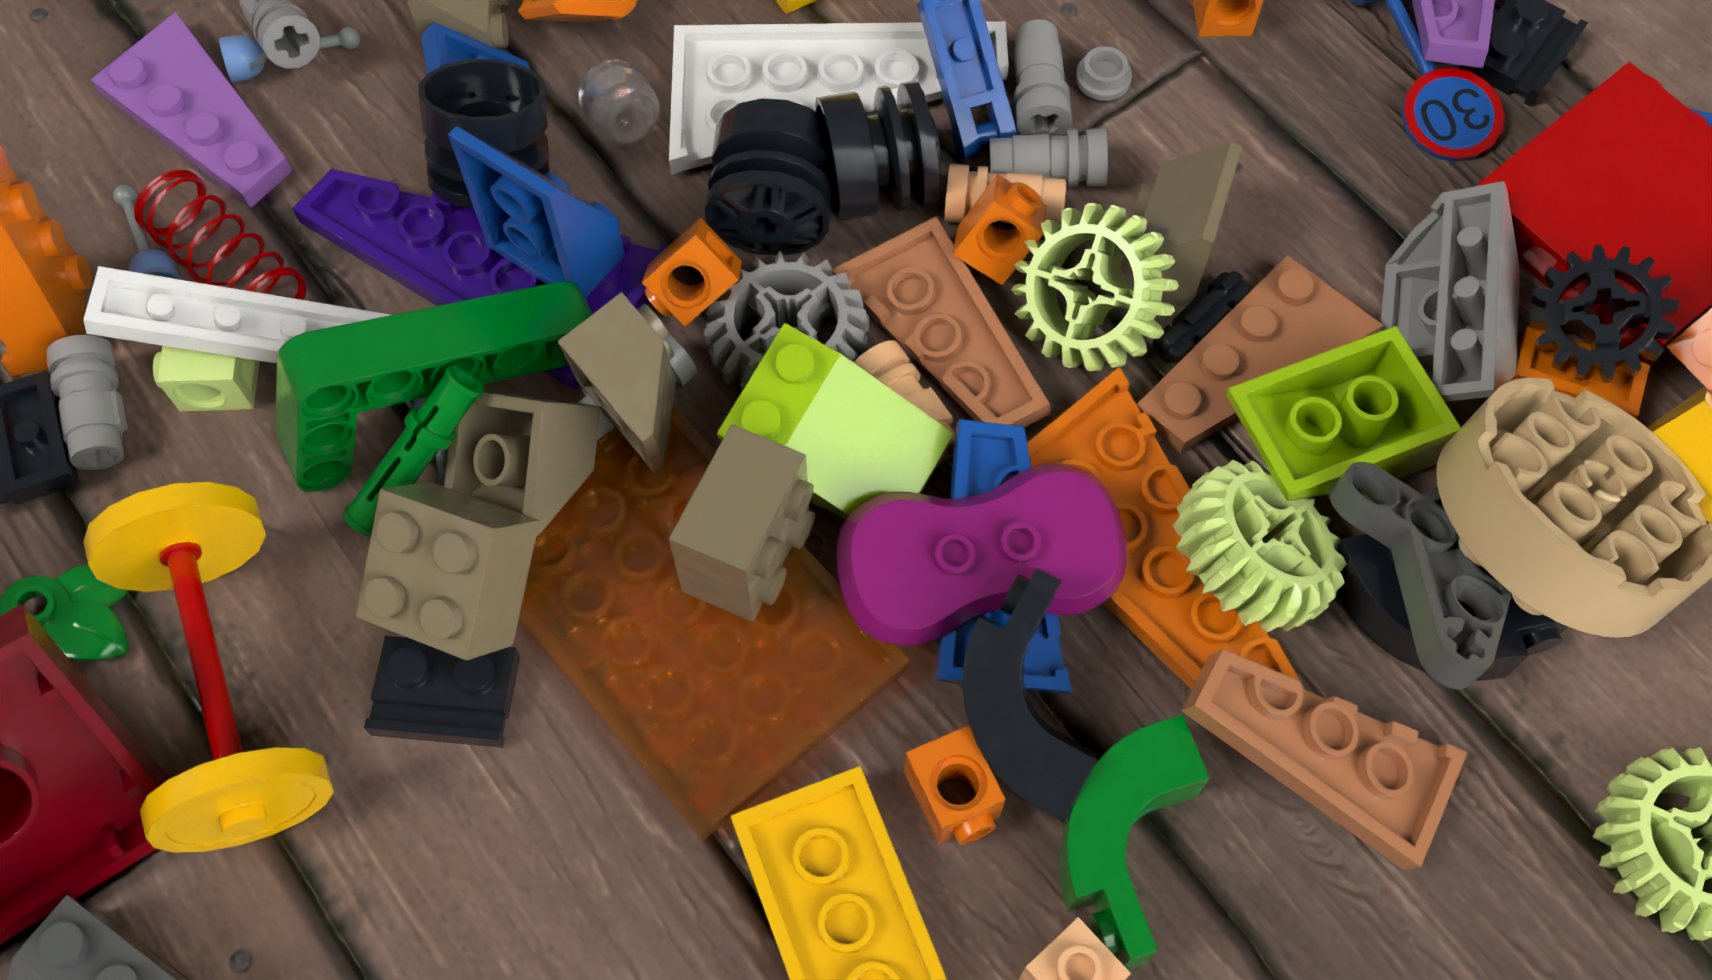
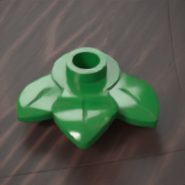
M89 565L73 567L55 579L45 576H30L20 579L9 586L0 599V616L22 603L24 605L32 598L47 600L45 610L34 616V618L71 662L72 660L103 661L126 655L129 652V645L123 626L110 607L123 599L130 590L117 589L97 580Z

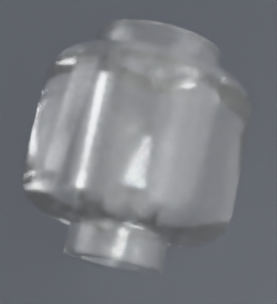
M623 59L604 60L593 66L581 80L578 88L579 105L595 135L605 142L615 145L631 144L644 138L655 127L660 115L659 99L643 70L631 61Z

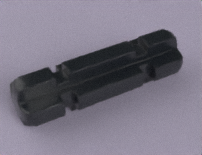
M1236 271L1221 273L1209 284L1208 292L1203 290L1173 319V327L1167 324L1163 328L1164 334L1160 338H1154L1153 347L1163 361L1167 363L1172 361L1180 362L1195 347L1193 341L1199 343L1231 311V307L1234 308L1249 293L1250 288L1243 281V276Z

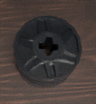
M470 59L445 64L429 72L418 84L422 131L427 136L424 141L428 186L438 198L458 207L474 209L448 136L456 126L516 158L542 175L550 173L548 139L544 134L548 128L545 83L533 70L513 62L495 59Z
M909 81L900 83L897 90V104L888 86L877 87L874 96V115L867 116L862 101L855 91L816 97L815 111L825 118L834 157L835 174L834 181L831 184V208L838 222L876 215L879 204V187L886 186L893 206L898 211L908 208L910 204V188L916 203L921 207L936 204L940 185V147L935 122L919 82Z
M765 98L739 103L724 112L715 131L712 152L713 171L708 180L709 193L706 196L704 209L707 225L723 241L735 248L755 254L778 255L779 251H781L783 255L804 252L820 244L829 232L830 208L832 204L831 184L834 181L835 174L834 157L825 118L810 107L789 100Z

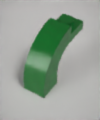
M1183 714L1138 729L1112 746L1097 761L1067 816L1061 837L1059 873L1067 911L1070 912L1094 904L1097 912L1090 915L1093 933L1127 970L1146 964L1158 952L1127 869L1126 843L1130 828L1136 821L1152 811L1197 797L1210 779Z

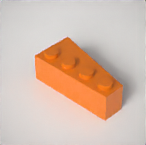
M0 145V339L6 347V353L2 354L1 362L10 376H17L48 370L46 351L54 341L73 335H85L83 321L85 316V289H90L92 286V273L86 257L82 253L77 254L66 240L59 221L55 218L50 219L39 205L35 191L30 183L27 181L22 182L9 166L7 156Z

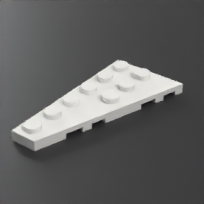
M1006 21L986 22L1001 77L1004 81L1007 80L1009 67ZM922 22L674 25L669 142L671 174L712 163L716 126L724 112L742 102L761 98L781 99L810 107L815 111L816 97L855 91L862 101L867 116L874 115V96L877 87L888 86L897 104V90L900 83L909 81L919 82L927 102L943 98Z

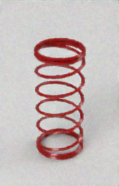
M172 170L160 174L150 181L139 194L134 207L136 222L144 232L151 235L157 244L168 249V253L176 263L187 267V271L194 281L215 286L229 284L228 288H233L236 281L250 273L262 257L271 256L277 259L279 267L260 274L244 290L256 292L261 286L273 279L266 288L259 292L267 294L277 284L281 276L290 275L295 277L298 282V291L293 298L305 299L307 283L302 274L291 267H284V260L281 254L273 251L263 253L265 243L261 235L253 232L244 233L245 223L242 217L235 214H225L226 205L222 198L215 195L206 196L207 187L196 174L188 170ZM180 178L170 183L158 194L151 205L147 225L144 221L143 209L148 198L167 181ZM183 182H194L197 185V199L186 204L177 213L170 226L154 228L153 216L161 198L170 189ZM206 200H212L219 204L221 208L220 216L208 221L199 229L190 243L183 245L172 243L173 233L179 232L190 225L200 214ZM191 208V210L187 213V215L184 216L182 219H180L181 216H182L188 209ZM224 219H233L238 222L240 226L239 235L228 240L219 248L211 261L192 263L191 257L194 246L210 238L219 229ZM215 224V226H214L206 235H204V236H202V237L200 238V236H201L211 225ZM159 236H167V242L161 240ZM251 237L257 240L259 253L248 259L237 270L233 278L221 282L211 280L214 265L228 257L238 247L242 238ZM231 244H233L224 254H222ZM189 247L186 261L179 258L174 249ZM209 265L206 280L199 277L193 268Z

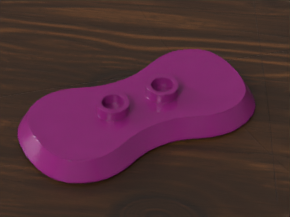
M1043 464L1017 474L989 492L966 498L949 499L912 492H893L876 496L858 506L848 515L841 526L837 540L836 564L843 598L851 616L859 627L877 640L894 645L914 646L941 638L975 616L1000 610L1017 575L1021 574L1031 579L1036 568H1040L1063 580L1046 612L1047 614L1072 615L1089 611L1104 603L1115 593L1123 580L1126 567V540L1116 504L1109 491L1098 478L1088 471L1072 465Z

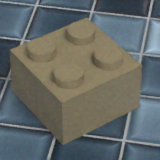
M731 424L669 537L682 592L751 622H754L763 603L772 605L775 602L787 573V569L782 567L792 546L797 549L802 548L810 534L815 519V513L809 511V502L814 486L807 479L806 454Z
M433 482L381 488L356 618L464 660H470L513 646L539 520Z

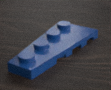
M962 419L958 421L955 432L950 499L966 498L989 492L1017 474L1031 468L1024 426ZM1001 610L987 612L973 617L939 638L936 681L963 684L966 650L979 616L985 615L1005 627L1011 616ZM1045 613L1027 649L1024 662V681L1028 691L1057 694L1072 692L1068 668L1064 669L1059 641L1061 630L1058 615Z

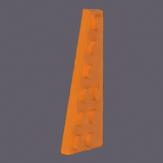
M1118 367L1027 442L1031 468L1043 464H1064L1086 470L1102 482L1116 504L1126 540V567L1123 580L1116 592L1103 604L1191 690L1209 655L1221 649L1228 650L1300 681L1277 639L1270 638L1257 621L1244 626L1240 621L1237 611L1234 609L1222 612L1220 600L1213 593H1202L1205 585L1199 576L1186 572L1191 561L1189 557L1181 554L1176 549L1182 537L1176 533L1173 525L1179 518L1177 507L1183 501V496L1190 488L1177 465H1171L1155 438L1157 430L1146 411L1140 412L1128 391L1130 383L1122 369Z

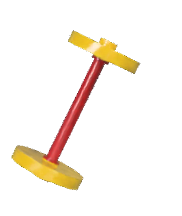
M213 482L174 483L138 492L108 506L89 523L83 541L88 565L97 580L117 589L142 592L174 590L214 760L200 764L168 779L147 795L140 809L146 839L153 848L173 853L208 852L240 846L275 835L312 816L327 804L334 793L327 764L323 755L306 748L275 747L243 752L202 584L241 567L259 552L266 537L256 499L235 486Z

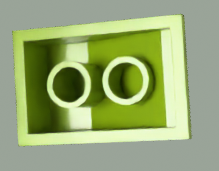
M786 323L781 327L717 432L719 440L722 442L732 424L806 454L807 479L814 486L811 501L845 520L858 506L876 496L893 492L921 494L954 437L952 431L848 358Z
M1397 326L1229 387L1225 394L1286 501L1330 494V489L1356 462L1371 463L1397 479L1437 464L1440 452L1445 444L1461 428Z

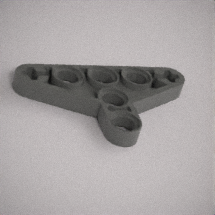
M1353 463L1330 489L1329 497L1332 506L1350 524L1391 549L1416 652L1421 665L1428 675L1448 688L1463 689L1470 686L1491 666L1495 659L1512 593L1501 585L1483 566L1480 567L1488 575L1478 569L1472 560L1462 553L1458 544L1459 536L1444 510L1438 487L1421 494L1371 463ZM1357 489L1367 494L1373 502L1367 500ZM1414 525L1420 527L1423 531H1425L1430 538L1426 537L1420 531H1418V529ZM1459 601L1471 608L1478 618L1467 612ZM1452 639L1461 642V644L1457 647V644Z

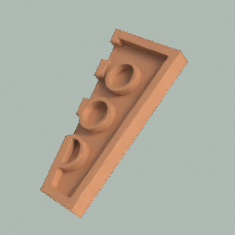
M937 216L832 269L833 275L846 272L850 280V289L860 290V294L863 297V309L974 421L1026 427L1051 414L1050 403L966 264L953 255L954 244Z
M1287 255L1136 405L1141 413L1146 411L1157 430L1156 435L1181 454L1239 419L1225 395L1229 387L1380 332L1384 325Z
M1225 649L1209 655L1181 710L1404 871L1422 866L1468 753L1448 743L1437 746L1418 738L1417 730L1396 721L1385 724L1357 712L1358 705L1339 697L1332 696L1326 699L1303 689L1301 681Z

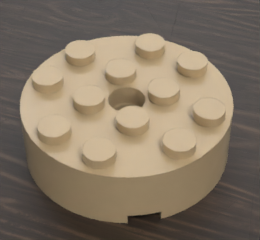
M1520 378L1503 384L1445 444L1437 461L1436 476L1439 495L1444 510L1459 536L1458 544L1462 553L1473 563L1483 566L1501 585L1512 593V597L1517 605L1532 615L1543 614L1570 628L1603 637H1630L1645 632L1712 578V523L1707 524L1697 504L1707 496L1681 459L1658 436L1630 414L1600 396L1583 390L1575 398L1554 391L1555 387L1552 379Z

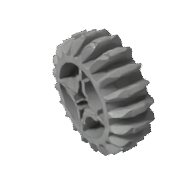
M779 251L775 258V263L766 265L755 256L752 263V272L749 273L741 270L739 280L716 299L717 301L709 305L706 312L708 324H706L707 328L704 331L706 344L710 346L711 363L715 366L716 370H722L723 381L727 384L728 388L740 384L741 393L784 323L817 340L820 324L829 319L834 325L835 331L824 345L839 352L853 363L868 349V336L866 332L869 331V316L866 314V310L863 309V297L860 294V290L850 289V280L846 272L832 276V267L827 259L815 267L810 266V260L805 252H803L797 262H787V259ZM754 315L758 319L759 324L753 328V336L744 342L739 336L747 320Z

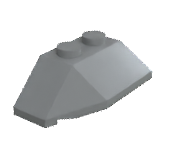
M1504 181L1442 192L1432 204V212L1411 231L1385 265L1381 323L1384 326L1381 331L1397 326L1444 402L1490 397L1500 386L1511 381L1516 375L1520 267L1508 192Z

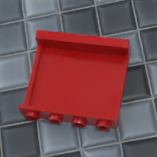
M1630 61L1477 184V186L1504 181L1508 192L1519 263L1550 290L1551 288L1544 280L1545 272L1549 267L1558 269L1563 273L1567 272L1566 257L1568 253L1573 251L1580 256L1583 262L1591 259L1594 245L1600 244L1605 251L1606 258L1611 259L1616 258L1617 253L1623 246L1630 247L1629 263L1636 266L1648 257L1653 258L1655 262L1649 276L1653 280L1663 276H1670L1672 279L1669 289L1661 295L1662 299L1671 298L1679 300V308L1676 314L1662 318L1677 326L1672 339L1661 340L1654 338L1663 350L1666 349V346L1712 307V127L1703 116L1687 108L1667 92L1658 80L1646 75ZM1615 278L1617 283L1631 293L1638 292L1630 284ZM1586 280L1571 287L1561 300L1565 302V299L1578 298L1586 288ZM1595 304L1591 313L1598 315L1600 324L1605 325L1611 324L1614 314L1607 313L1605 304ZM1647 324L1640 325L1639 329L1626 330L1620 337L1619 349L1635 342L1643 334ZM1642 355L1639 356L1642 363L1650 365L1653 362Z

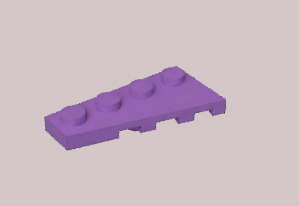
M1412 0L1424 60L1442 62L1449 65L1483 68L1489 48L1495 0Z
M176 12L90 79L101 96L250 208L293 172L286 157Z

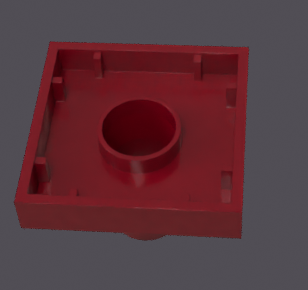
M23 603L0 616V944L49 915L66 895L77 898L156 850L145 837L140 809L147 795L169 779Z

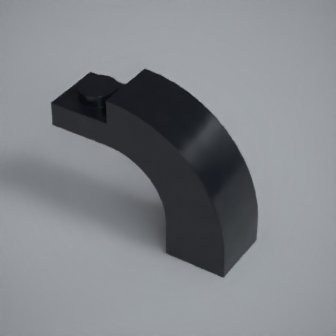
M1368 534L1342 539L1336 551L1344 557L1347 564L1340 572L1345 583L1337 590V594L1346 611L1357 626L1380 648L1401 662L1426 672L1416 652L1391 549ZM1459 601L1467 612L1478 618L1471 608ZM1517 604L1509 605L1495 659L1491 666L1475 681L1505 678L1529 655L1546 651L1560 644L1563 641L1560 634L1568 626L1556 622L1543 614L1532 615L1524 611ZM1452 639L1457 644V647L1461 644V642Z
M1036 568L1031 579L1018 574L1000 608L1002 612L1011 616L1006 627L985 615L978 617L965 655L963 668L964 704L975 741L984 758L999 778L1022 799L1064 823L1097 761V752L1060 733L1047 724L1034 709L1026 691L1024 662L1027 649L1063 581L1040 568Z

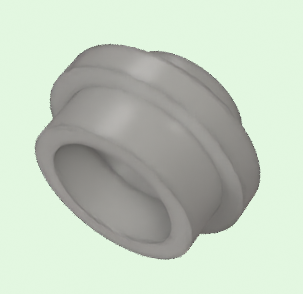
M1102 46L1089 51L1079 62L1075 78L1077 86L1085 95L1096 100L1109 101L1123 96L1128 91L1132 79V70L1126 56L1121 51L1113 47Z

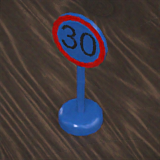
M1381 0L1348 1L1353 5L1364 6L1377 3ZM1384 0L1423 75L1414 82L1404 97L1401 115L1407 134L1418 148L1434 158L1452 162L1472 160L1490 150L1502 133L1505 113L1499 95L1486 80L1471 71L1452 67L1436 70L1432 61L1424 60L1420 37L1401 0Z

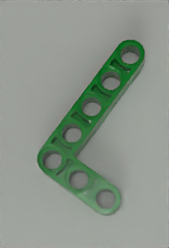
M570 281L555 282L309 331L296 335L286 341L279 349L277 355L276 434L297 487L304 492L314 493L334 488L343 483L353 470L357 413L429 397L444 376L448 366L453 367L456 365L462 367L476 376L482 384H488L569 365L557 341L593 314L580 287Z

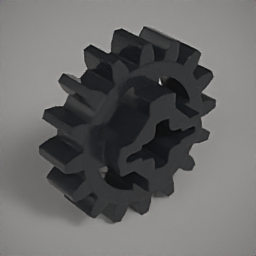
M1601 244L1594 245L1591 259L1583 262L1574 251L1568 253L1565 261L1567 272L1563 273L1552 267H1549L1545 272L1544 280L1551 290H1534L1532 303L1545 310L1530 314L1529 327L1546 330L1536 339V349L1542 351L1554 347L1557 352L1551 366L1557 370L1569 361L1576 364L1575 379L1579 381L1586 377L1589 369H1599L1603 383H1611L1615 367L1622 366L1631 377L1638 375L1641 369L1640 355L1656 362L1664 351L1654 338L1661 340L1672 339L1676 331V325L1662 319L1676 314L1679 308V300L1671 298L1662 299L1661 297L1669 289L1672 283L1671 277L1663 276L1653 280L1649 273L1655 260L1648 257L1637 266L1629 263L1630 247L1626 246L1620 249L1615 259L1606 258ZM1615 278L1630 284L1638 292L1631 293L1617 283ZM1586 280V288L1578 298L1565 299L1563 304H1559L1563 295L1571 287ZM1595 304H1605L1607 313L1614 314L1611 324H1600L1598 315L1591 314ZM1647 324L1645 331L1635 342L1619 349L1620 337L1626 330L1639 329L1640 325ZM1575 334L1590 345L1591 351L1574 344L1566 335Z

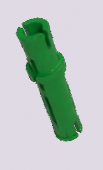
M456 365L453 367L448 366L444 376L422 406H415L409 411L404 420L405 430L384 459L377 465L376 470L351 504L343 511V518L351 528L362 535L371 537L380 489L415 484L439 450H446L456 439L454 429L476 399L484 393L485 388L476 376L462 367Z

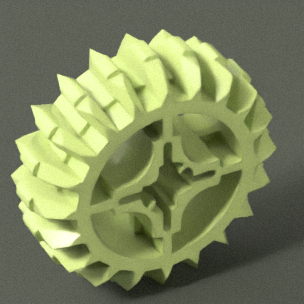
M1087 203L1082 214L1074 208L1062 210L1061 224L1053 220H1046L1041 223L1045 241L1040 239L1039 241H1025L1028 250L1034 256L1032 261L1019 260L1014 264L1017 270L1027 273L1026 284H1017L1011 289L1015 295L1026 296L1027 304L1021 306L1015 312V315L1019 319L1034 320L1025 336L1031 341L1045 339L1041 353L1046 357H1057L1062 353V364L1065 367L1077 368L1083 362L1088 371L1102 370L1105 361L1111 367H1121L1126 364V351L1133 356H1142L1147 352L1146 343L1142 335L1149 338H1160L1164 334L1161 325L1154 318L1156 315L1171 316L1175 312L1174 306L1170 303L1161 302L1163 291L1172 292L1179 287L1176 280L1164 279L1161 271L1170 268L1175 260L1172 255L1168 254L1154 255L1162 245L1164 238L1157 232H1150L1144 235L1147 226V220L1144 217L1133 215L1127 219L1126 210L1123 207L1111 205L1104 212L1100 204ZM1095 238L1092 249H1085L1080 263L1071 269L1061 268L1065 259L1076 247ZM1119 249L1124 252L1132 267L1134 288L1126 284L1122 278L1120 270L1123 256L1118 254ZM1093 278L1094 283L1101 285L1103 290L1113 292L1114 296L1098 295L1096 297L1093 291L1087 290L1088 286L1076 283L1075 279L1090 281ZM1056 289L1062 292L1067 302L1065 318L1058 305ZM1115 306L1129 308L1123 320L1113 330L1101 337L1092 339L1096 325H1103L1108 311Z
M1232 460L1225 466H1217L1213 471L1202 475L1192 485L1193 487L1183 496V501L1177 507L1179 518L1174 523L1173 528L1182 538L1176 549L1181 554L1189 557L1191 562L1186 572L1199 576L1205 585L1202 593H1213L1220 600L1222 612L1234 609L1237 611L1240 621L1244 626L1257 621L1263 630L1269 632L1277 627L1285 631H1289L1295 626L1299 627L1310 618L1314 619L1329 607L1328 603L1336 597L1337 590L1345 583L1340 572L1347 563L1344 557L1336 551L1337 546L1341 542L1340 538L1330 533L1327 528L1331 519L1319 514L1313 506L1315 499L1303 498L1286 501L1270 471L1264 472L1261 466L1253 460L1244 466L1235 460Z
M1701 747L1696 749L1689 748L1680 754L1674 748L1662 749L1650 758L1640 757L1626 767L1625 774L1621 773L1609 782L1606 789L1611 796L1600 801L1598 808L1595 810L1607 822L1595 829L1592 838L1611 846L1612 851L1601 857L1598 866L1618 869L1622 879L1617 881L1613 892L1626 894L1633 891L1639 897L1635 915L1647 917L1659 911L1661 932L1675 933L1685 928L1691 940L1704 941L1712 938V894L1702 891L1705 880L1712 878V759L1708 761ZM1671 793L1690 797L1688 806L1681 810L1673 807L1665 811L1654 806V802L1659 794Z

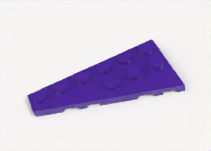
M330 169L292 208L301 224L436 306L546 284L487 246L474 209L455 206L438 198L434 192L430 198L400 191L396 183ZM621 235L625 256L586 298L593 314L621 292L636 309L640 308L643 304L648 305L650 301L645 294L646 287L642 284V280L648 264L668 246L661 244L659 250L631 244L630 237ZM569 365L544 371L575 391L580 386Z

